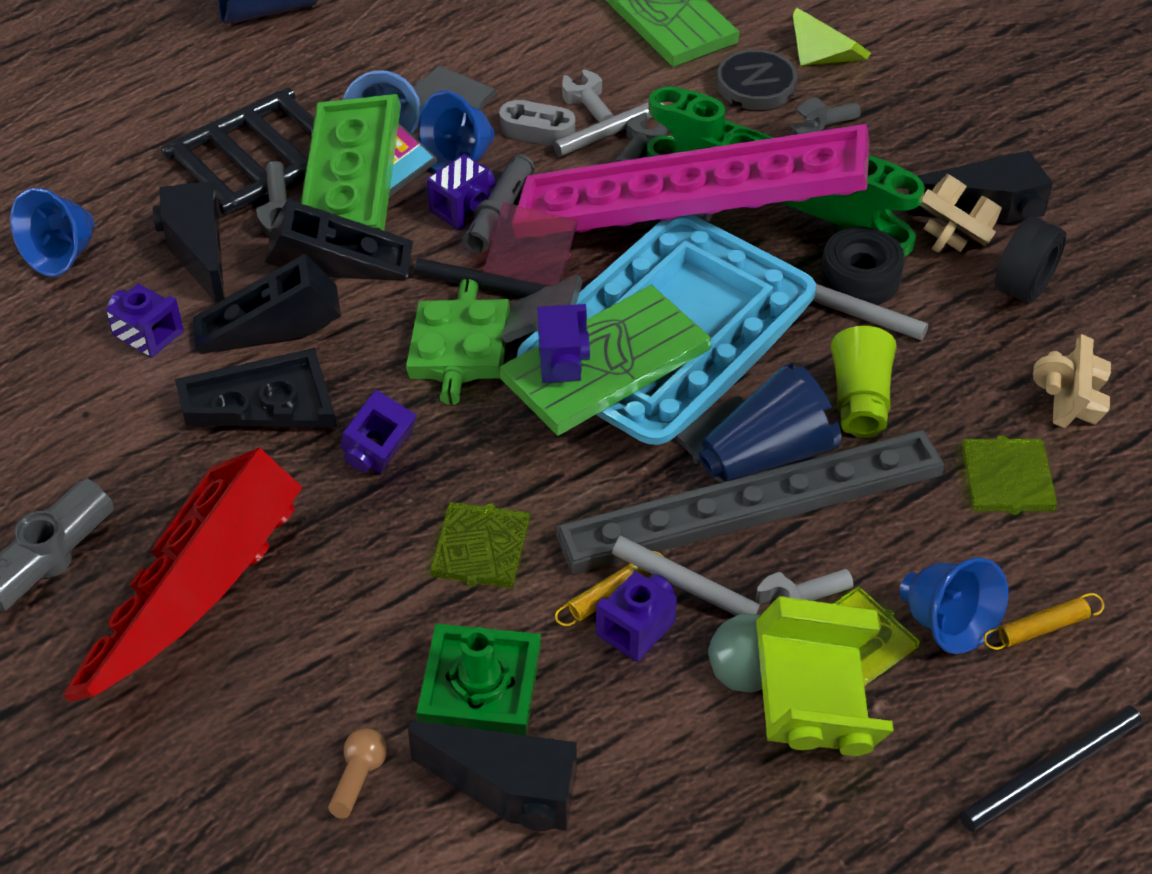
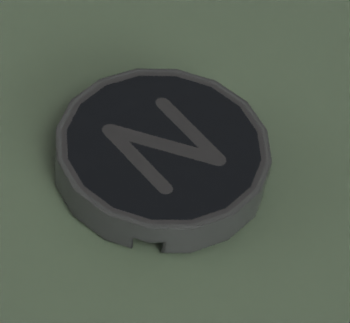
M744 50L733 53L722 60L717 69L718 92L726 101L731 104L732 100L742 103L741 108L747 110H769L780 107L788 102V96L794 95L796 91V68L788 59L774 52Z

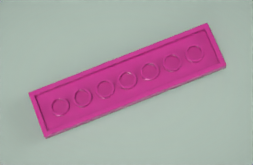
M867 124L528 175L512 225L517 239L529 237L545 238L558 233L572 231L581 233L590 231L593 228L614 225L624 227L642 221L656 219L672 220L684 215L698 213L715 214L726 209L740 207L758 208L769 203L790 200L801 202L811 197L832 194L849 195L856 191L867 190L869 158Z

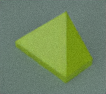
M796 7L792 15L800 66L861 61L869 58L871 52L860 44Z

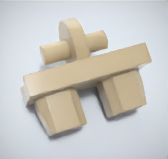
M946 174L932 191L929 189L926 191L922 203L919 205L947 223L946 226H943L930 218L923 228L937 237L931 249L938 254L946 243L959 252L962 251L967 240L954 233L955 229L985 246L996 233L992 228L996 224L1002 209L999 205L983 196L980 197L970 214L957 208L954 205L967 186L949 174Z
M1083 334L1076 339V348L1069 355L1062 356L1060 352L1053 351L1048 356L1036 361L1033 367V380L1038 386L1046 389L1047 393L1054 395L1053 423L1063 428H1066L1076 417L1096 425L1110 409V396L1099 392V390L1108 381L1111 374V362L1093 355L1094 339Z

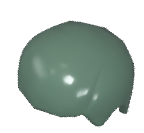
M742 613L726 620L718 627L711 638L708 657L714 675L733 691L753 693L762 690L756 619L760 616L759 614Z

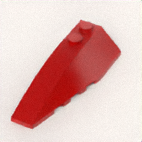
M260 447L210 467L152 547L150 552L157 560L146 570L144 568L139 570L129 585L137 593L116 607L107 621L113 633L110 637L104 636L93 644L62 696L70 702L95 697L142 667L182 636L221 599L248 566L254 565L264 556L269 548V543L266 540L275 528L284 524L295 510L292 502L303 487Z

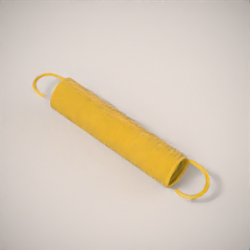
M653 551V552H655V553H657V554L663 556L661 553H659V552H657V551ZM629 564L568 601L556 611L555 619L563 626L574 624L576 620L569 624H564L557 618L558 612L569 605L572 615L575 619L581 621L596 612V604L602 598L607 600L634 571L646 578L652 574L633 564Z
M1087 593L1076 599L999 625L997 628L986 632L983 640L991 649L998 650L1005 646L1012 647L1035 637L1089 619L1091 609L1087 601L1083 599L1084 597L1093 595L1100 599L1102 607L1099 612L1093 613V615L1102 613L1104 602L1099 595ZM999 629V636L1004 645L992 647L987 643L986 636Z

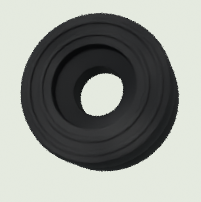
M1030 216L1026 218L1013 234L1002 255L995 277V287L1000 292L1013 296L1024 303H1033L1042 294L1055 273L1064 251L1066 232L1062 228L1048 224L1037 217Z
M852 227L841 230L828 240L824 248L821 267L823 286L875 305L882 304L890 300L900 287L904 267L903 249L895 238L878 229ZM863 264L872 267V269H861L852 265Z

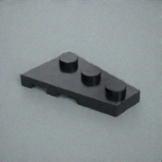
M315 348L175 379L186 426L337 427L334 409Z

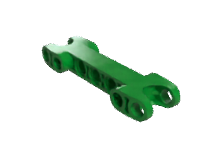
M668 86L656 89L650 94L648 99L649 114L658 123L664 125L672 135H660L651 139L647 144V157L661 155L656 153L660 150L679 153L774 138L725 120V106L723 103L697 91ZM672 102L673 104L663 105L659 103ZM869 155L867 190L856 191L849 195L832 194L811 197L801 202L790 200L779 203L834 223L835 234L852 227H869L881 230L893 238L905 241L899 243L905 257L913 251L916 238L915 231L905 221L896 217L891 210L902 211L917 208L922 203L925 188L922 180L912 172L891 162ZM895 189H908L912 191L913 194H902L896 191Z

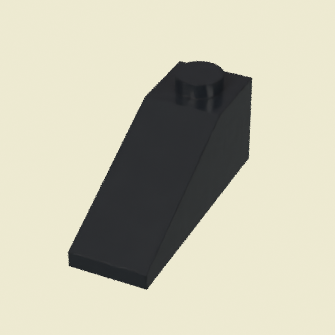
M1029 151L918 176L924 183L925 194L928 189L932 191L946 174L951 175L967 186L954 206L970 214L980 197L983 196L1002 208L996 224L1005 225L1023 221L1030 216H1045L1053 182ZM920 206L912 210H906L911 216L938 218Z
M212 181L159 187L160 205L153 206L156 232L164 231L168 249L215 303H219L225 299L219 214Z
M287 199L271 227L265 263L282 267L301 255L306 254L328 277L405 281L409 274L413 240Z
M303 254L194 316L196 350L201 354L305 337L341 317L337 285L306 254Z
M410 720L408 736L413 761L510 823L521 824L529 830L540 832L550 829L567 831L577 774V742Z

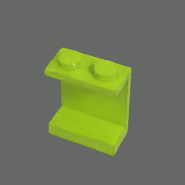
M779 596L756 619L767 741L789 743V746L796 750H811L824 747L840 749V753L846 756H861L873 751L878 743L893 732L892 721L868 718L859 648L880 630L877 610Z

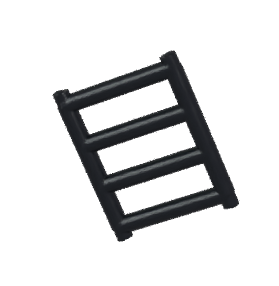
M288 87L172 140L170 143L161 146V152L167 160L175 158L198 182L212 181L219 210L223 215H227L269 195L266 170L229 137L227 133L247 125L290 165L284 168L286 187L305 178L308 157L306 158L262 117L281 109L311 137L315 117L296 101L293 90ZM211 141L254 183L233 192L191 150Z

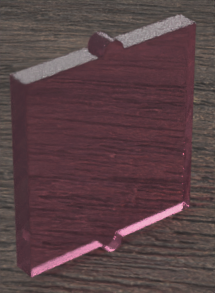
M503 202L495 233L489 235L492 244L484 272L550 286L561 282L566 262L572 259L570 248L578 221Z

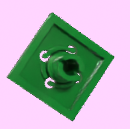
M436 623L416 713L417 721L527 736L541 651V634ZM508 685H514L513 687L507 689ZM471 702L473 705H479L480 703H483V706L478 709L471 708L469 704Z

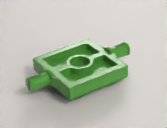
M466 279L460 282L457 300L419 301L406 365L409 379H433L443 382L440 400L447 405H450L451 399L453 405L460 401L463 382L475 379L500 378V366L504 362L506 343L501 335L510 313L509 300H476L479 286L471 279H469L468 286Z

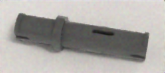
M521 154L517 155L516 158L513 156L488 198L478 204L474 211L475 219L462 237L463 244L469 251L473 253H481L482 250L484 252L487 251L496 233L504 230L509 221L508 213L519 197L526 177L532 175L535 170L534 163L529 157Z

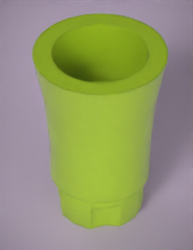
M855 326L847 328L836 334L830 344L836 374L837 409L840 413V425L845 433L853 434L857 438L875 437L880 431L886 429L888 412L891 406V374L897 345L890 333L878 327Z

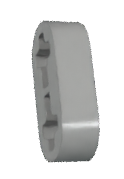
M513 100L503 104L499 111L501 133L511 139L553 146L554 141L576 132L574 113L563 107L524 100Z

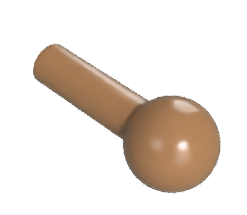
M362 728L351 733L346 739L343 754L347 766L328 807L330 813L335 817H349L368 771L375 770L384 763L388 748L386 740L378 731Z

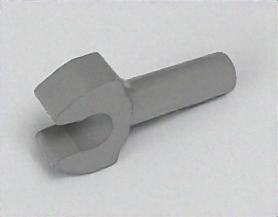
M585 69L582 70V85L574 84L567 75L563 76L562 98L566 104L583 103L598 123L614 117L598 97V95L602 94V79L598 74Z
M844 569L800 584H794L781 572L766 577L758 586L756 603L770 602L779 596L814 601L853 588V579L850 572Z

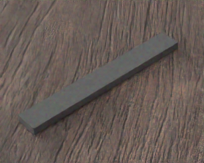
M920 430L556 526V538L571 574L574 575L625 561L611 554L620 535L651 551L660 552L939 477L943 474L945 464L925 431Z

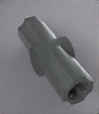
M88 478L84 481H79L47 511H35L19 520L14 530L16 539L0 552V612L10 608L41 578H51L64 572L71 564V550L115 510L112 499L105 494L100 485Z

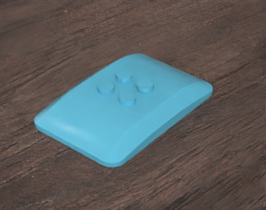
M684 215L672 220H661L579 293L576 304H586L587 319L652 284L711 337V349L596 415L641 442L654 445L669 442L727 392L794 323L815 297V281L810 275L695 215ZM535 331L520 345L517 357L539 346L538 331Z

